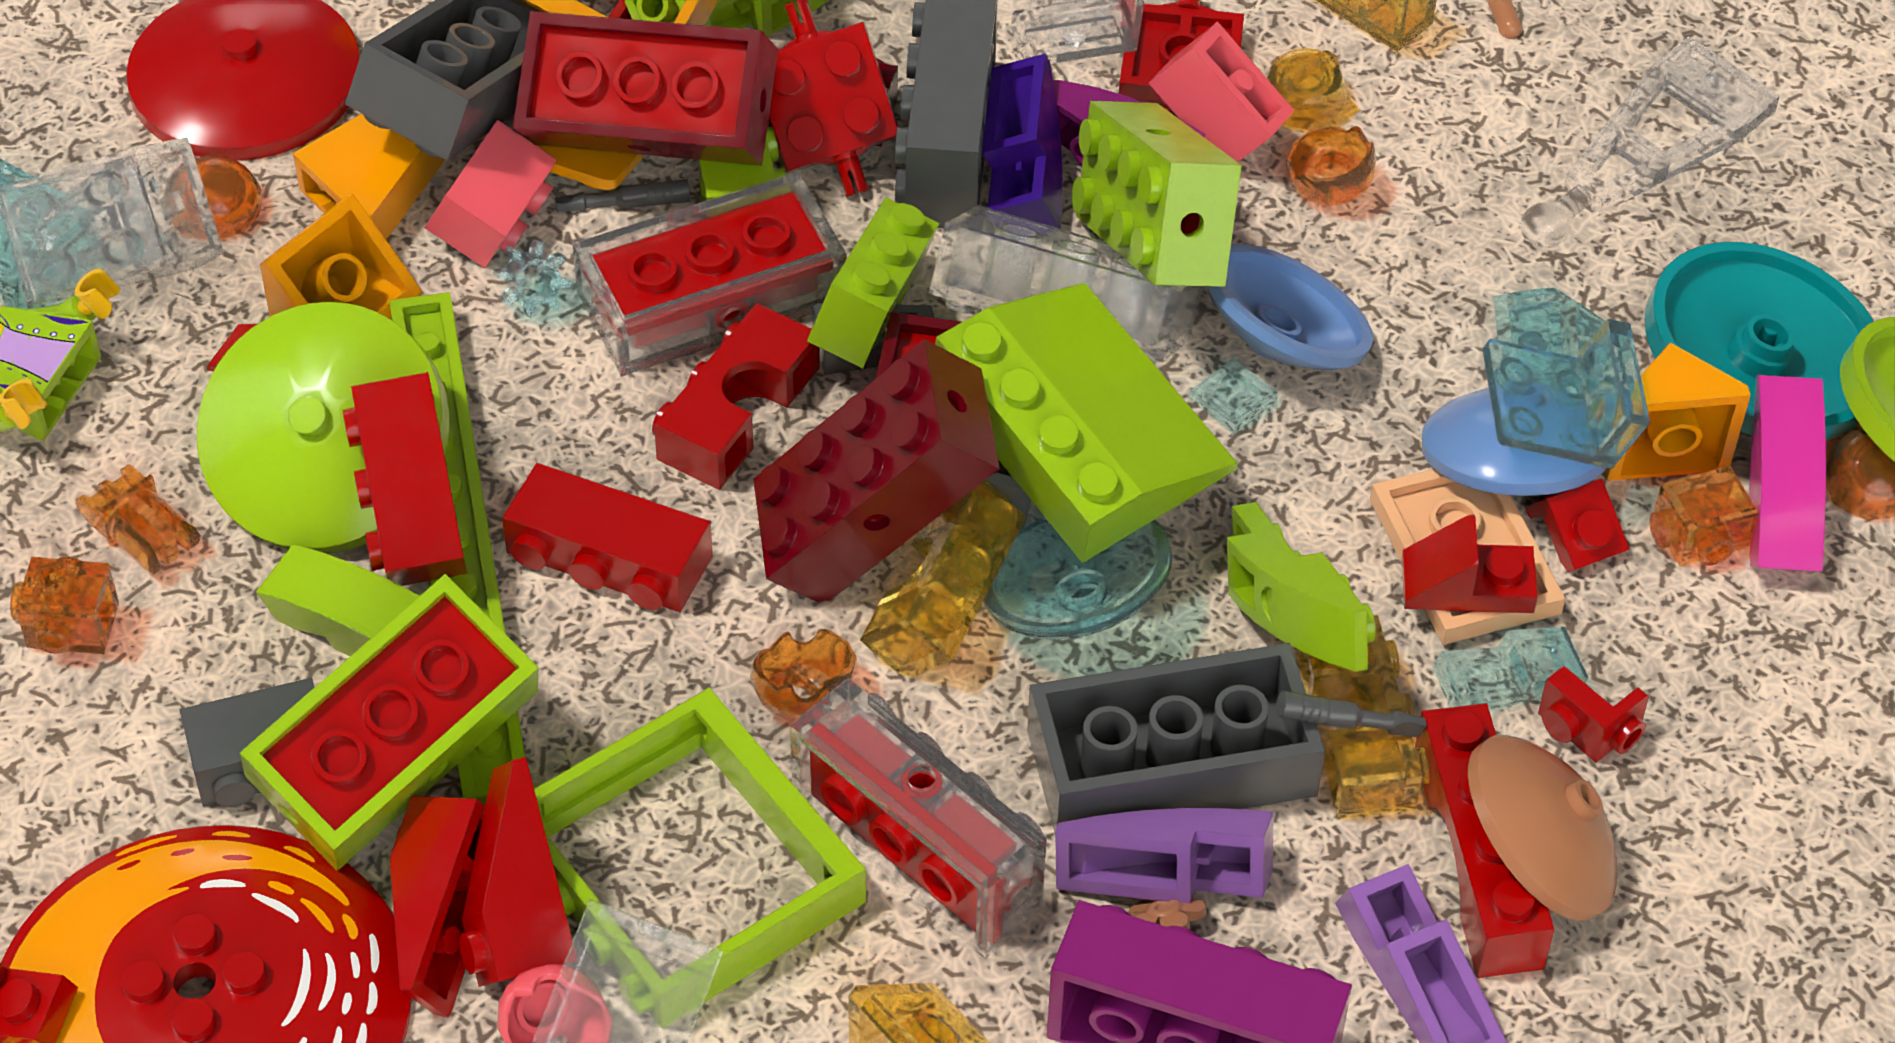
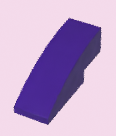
M1046 54L992 67L982 154L992 168L987 213L1003 238L1024 239L1061 230L1063 205L1061 137L1051 64Z

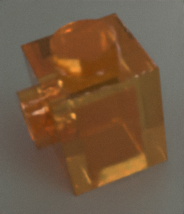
M1726 466L1662 483L1654 512L1650 515L1649 524L1656 545L1661 549L1669 548L1679 567L1701 561L1703 565L1711 566L1723 562L1733 552L1749 547L1759 512L1732 467Z

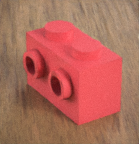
M1218 22L1176 54L1149 82V85L1160 96L1163 104L1169 110L1174 112L1182 121L1205 133V138L1237 162L1271 138L1295 111Z
M497 120L424 228L485 268L498 248L506 254H510L528 227V224L520 220L519 217L524 210L535 216L554 188L544 180L557 162V159Z

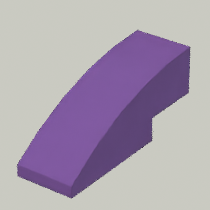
M1175 808L1099 815L1058 823L1055 829L1056 889L1158 901L1178 900L1181 903H1191L1195 891L1263 898L1273 872L1274 811L1231 808Z
M1409 864L1348 888L1335 902L1351 936L1419 1043H1507L1448 920L1445 919L1437 922Z

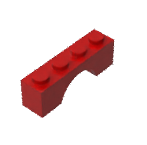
M1483 703L1422 711L1421 717L1426 719V728L1419 737H1416L1414 756L1429 809H1437L1441 813L1450 835L1458 874L1460 920L1476 977L1483 978L1544 970L1555 930L1549 909L1532 896L1504 864L1483 829L1470 793L1468 781L1470 756L1479 744L1496 735L1488 704Z

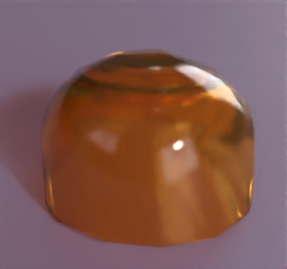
M1336 126L1310 129L1294 141L1286 159L1287 172L1292 186L1305 200L1323 207L1350 203L1365 193L1374 179L1376 167L1374 142L1368 141L1359 126H1354L1349 130ZM1316 173L1324 178H1315L1314 175Z
M204 155L187 162L174 177L170 197V215L172 220H177L189 235L223 240L245 232L258 218L262 205V189L253 173L237 160L226 155Z
M1864 429L1852 430L1833 443L1826 452V488L1830 494L1832 504L1838 509H1844V511L1864 520L1890 519L1895 516V462L1873 442Z
M822 628L817 631L811 640L806 642L797 641L791 636L790 632H784L770 648L763 649L757 653L751 667L750 681L761 704L771 713L786 719L818 720L832 715L841 707L854 677L857 657L850 642L831 630ZM810 679L817 680L819 688ZM793 686L805 690L809 698H801L795 693Z

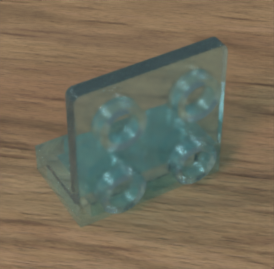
M1607 319L1591 341L1586 342L1582 346L1578 357L1496 339H1489L1482 348L1497 440L1503 446L1613 469L1650 424L1630 323Z

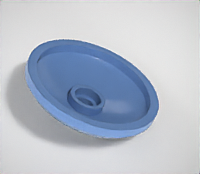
M1231 244L1226 286H1207L1211 300L1231 329L1255 353L1264 358L1301 368L1338 370L1352 367L1362 362L1372 347V329L1359 307L1340 288L1320 273L1279 252L1255 245Z
M1521 384L1499 385L1459 396L1434 412L1427 419L1422 430V452L1427 462L1437 472L1461 485L1496 494L1520 496L1545 495L1580 487L1601 475L1611 460L1612 437L1608 428L1593 412L1572 399L1535 386Z

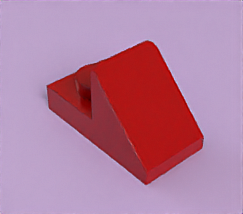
M1467 515L1402 551L1404 609L1505 613L1535 612L1538 595L1534 546L1477 544L1475 515Z
M0 963V1043H55L78 987L64 975L11 969Z

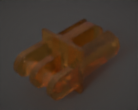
M127 464L120 469L121 477L113 482L107 479L103 480L98 484L99 492L90 498L83 494L75 502L82 516L107 539L110 547L117 543L150 575H154L160 570L158 558L166 565H169L180 557L177 542L185 550L189 551L199 543L201 535L186 518L157 493L154 478L151 474L144 477L136 468Z

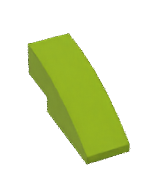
M292 544L256 591L277 621L296 630L324 636L335 650L348 656L354 654L420 596L356 564Z

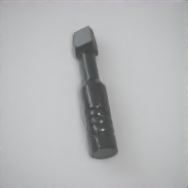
M688 179L671 182L625 185L610 192L590 194L580 192L574 195L555 198L557 212H585L587 208L618 206L626 209L690 202Z
M1281 691L1276 703L1278 717L1346 729L1365 726L1388 730L1390 735L1419 737L1426 728V719L1423 717L1399 711L1389 714L1361 709L1354 702L1327 699L1325 697Z

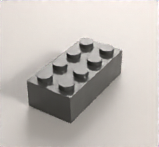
M435 0L365 42L345 105L364 114L365 119L372 125L383 129H391L413 141L416 147L423 153L434 157H442L448 161L486 135L497 120L503 123L515 115L530 11H541L521 0Z
M925 0V2L914 3L912 37H920V44L909 43L906 77L915 79L914 85H903L901 121H909V126L898 127L896 133L895 164H906V170L897 169L895 202L916 207L924 216L940 223L938 228L976 231L985 159L982 149L992 67L996 65L998 0Z
M1290 643L1031 684L1029 687L1027 732L1054 833L1058 823L1099 815L1175 808L1245 809L1317 797L1325 753L1317 724L1281 718L1276 713V703L1281 691L1306 694Z

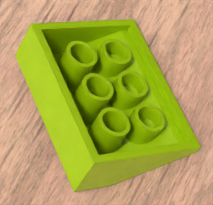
M1086 283L988 307L936 337L935 345L982 369L998 460L1082 563L1237 469L1238 463Z

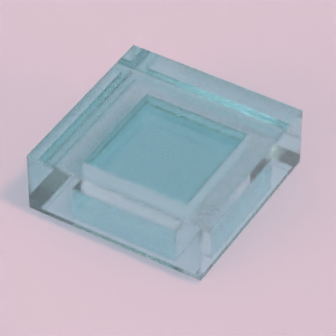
M1234 358L1194 387L1190 392V400L1233 434H1236L1274 405L1278 397L1277 391Z

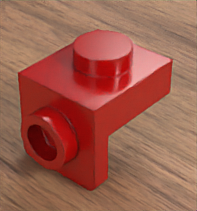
M1602 478L1571 490L1543 495L1544 500L1525 508L1530 519L1543 516L1559 560L1567 572L1630 550Z
M1563 666L1546 679L1538 714L1542 717L1546 730L1553 738L1561 743L1571 741L1597 763L1613 749L1619 754H1624L1639 741L1646 729L1643 718L1649 695L1638 687L1616 705L1612 706L1567 667Z

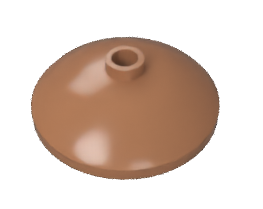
M1495 735L1479 744L1473 750L1468 764L1470 793L1483 829L1504 864L1532 896L1558 915L1574 921H1589L1605 912L1612 904L1615 896L1618 866L1610 823L1603 809L1602 800L1595 788L1566 762L1529 740L1510 735Z

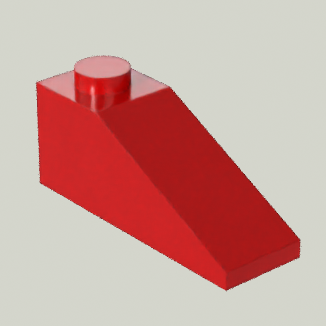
M526 757L511 760L494 768L490 779L462 915L465 932L461 933L459 937L460 953L464 966L470 974L476 975L478 987L516 978L520 973L536 967L550 964L565 965L578 961Z
M411 796L390 855L399 986L401 991L431 1013L448 1018L452 1012L466 971L460 953L459 937L461 933L465 932L462 915L485 805L478 799Z

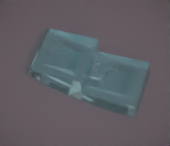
M1564 626L1509 630L1506 632L1499 647L1441 651L1432 667L1450 707L1487 703L1489 711L1541 699L1546 679L1563 666L1567 667L1584 683L1589 678Z

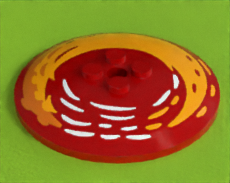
M219 825L177 829L126 844L97 858L57 886L34 909L16 933L1 961L4 966L11 969L64 975L78 987L55 1043H404L411 1015L412 998L401 991L399 986L394 915L380 894L367 879L348 863L339 871H336L308 841L282 832L257 827ZM205 977L215 982L213 989L201 998L188 999L178 994L181 986L193 978Z

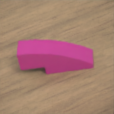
M1756 376L1748 501L1753 502L1749 552L1750 566L1823 572L1826 504V436L1823 379Z

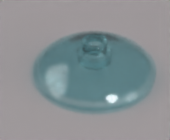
M1042 518L1010 536L994 551L982 571L980 591L990 616L997 623L1011 631L1033 638L1051 640L1088 636L1124 622L1138 613L1154 598L1169 576L1173 561L1172 549L1164 528L1156 520H1153L1082 563L1048 520Z

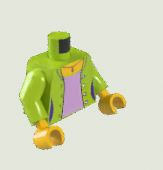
M94 269L84 275L75 287V295L61 304L31 309L0 307V433L17 428L37 439L45 441L100 360L101 353L92 320L96 317L105 319L110 315L113 306L108 299L118 295L121 290L104 270Z

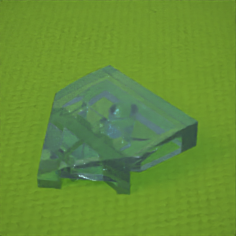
M1556 288L1532 289L1493 296L1502 385H1529L1544 388L1555 393L1567 391L1571 388L1574 393L1580 396L1587 390L1585 387L1586 381L1610 355L1618 358L1630 345L1625 335Z

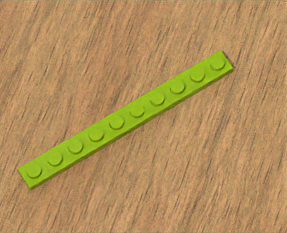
M450 292L389 300L392 321L413 337L429 355L438 370L447 396L449 435L445 460L467 574L449 578L505 633ZM432 580V581H431V586H432L437 580ZM518 711L458 763L463 798L478 799L485 805L492 770L511 760L525 757Z

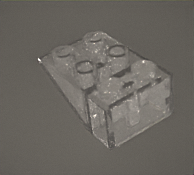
M188 137L130 148L0 186V213L30 307L72 297L75 295V287L80 279L94 269L104 270L119 287L197 269L224 253Z

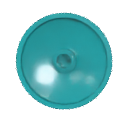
M1719 242L1698 246L1676 257L1663 270L1648 298L1645 308V332L1652 354L1656 359L1671 342L1748 385L1751 396L1741 432L1753 435L1757 375L1823 379L1826 440L1844 435L1859 425L1842 390L1840 365L1844 353L1860 331L1868 324L1874 322L1863 304L1838 280L1800 257L1772 247L1745 242Z

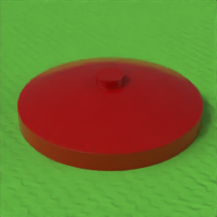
M184 0L163 12L145 28L130 53L126 77L131 104L136 115L148 131L159 140L182 152L199 157L218 160H249L277 155L300 147L333 126L349 108V106L345 105L358 66L360 54L355 35L346 20L336 10L321 0Z

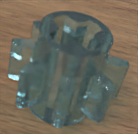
M536 239L532 240L529 252L520 253L511 246H508L506 250L511 260L507 264L506 269L499 268L493 270V275L506 281L509 287L502 292L499 299L508 305L521 297L523 299L521 307L524 315L531 318L536 312V305L546 304L556 311L560 309L558 301L555 299L560 288H569L573 285V282L560 276L557 269L564 264L567 258L557 252L544 259L543 243ZM529 266L541 271L538 279L542 285L537 291L525 285L528 279L524 271Z

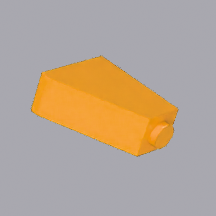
M364 114L358 115L293 153L299 190L312 203L325 213L345 196L353 193L386 240L445 161L442 157H434L423 153L416 147L413 141L391 129H383L372 125L365 119Z

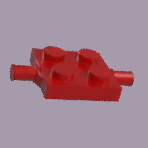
M796 0L803 23H801L796 4L793 2L788 3L784 8L787 11L795 39L778 50L769 114L787 172L793 173L817 164L836 165L845 191V197L856 195L850 175L851 172L858 192L869 191L870 189L867 186L858 157L862 156L874 145L895 139L899 126L866 24L860 22L836 31H817L808 3L809 0Z
M1177 0V3L1163 5L1131 2L1119 81V94L1142 102L1163 104L1160 96L1149 85V82L1176 54L1216 22L1225 29L1241 48L1244 14L1215 11L1200 5V0ZM1163 105V108H1165L1170 113L1176 116L1174 112H1172L1165 105Z

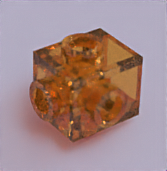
M31 557L24 582L15 583L10 601L11 617L14 621H19L27 648L40 649L54 654L68 651L104 655L119 606V599L109 563L81 561L72 557H61L58 559Z

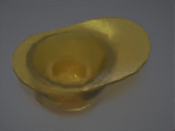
M1310 48L1293 49L1282 54L1269 69L1267 79L1295 110L1281 125L1288 130L1314 133L1320 136L1361 111L1351 100L1349 90L1345 87L1339 58L1333 52Z

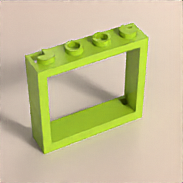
M710 687L534 789L566 917L572 915L582 928L579 931V936L593 962L599 967L609 962L621 978L618 979L619 989L634 1013L642 1015L648 1011L661 1028L666 1027L866 903V868ZM702 748L817 885L662 979L549 839V836L697 749Z

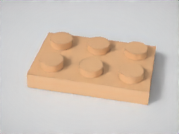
M1435 469L1372 484L1370 502L1400 561L1403 549L1471 514L1476 517L1477 544L1534 546L1538 595L1535 612L1505 613L1425 610L1442 645L1562 614L1565 597L1511 495L1485 492L1461 485L1443 476Z

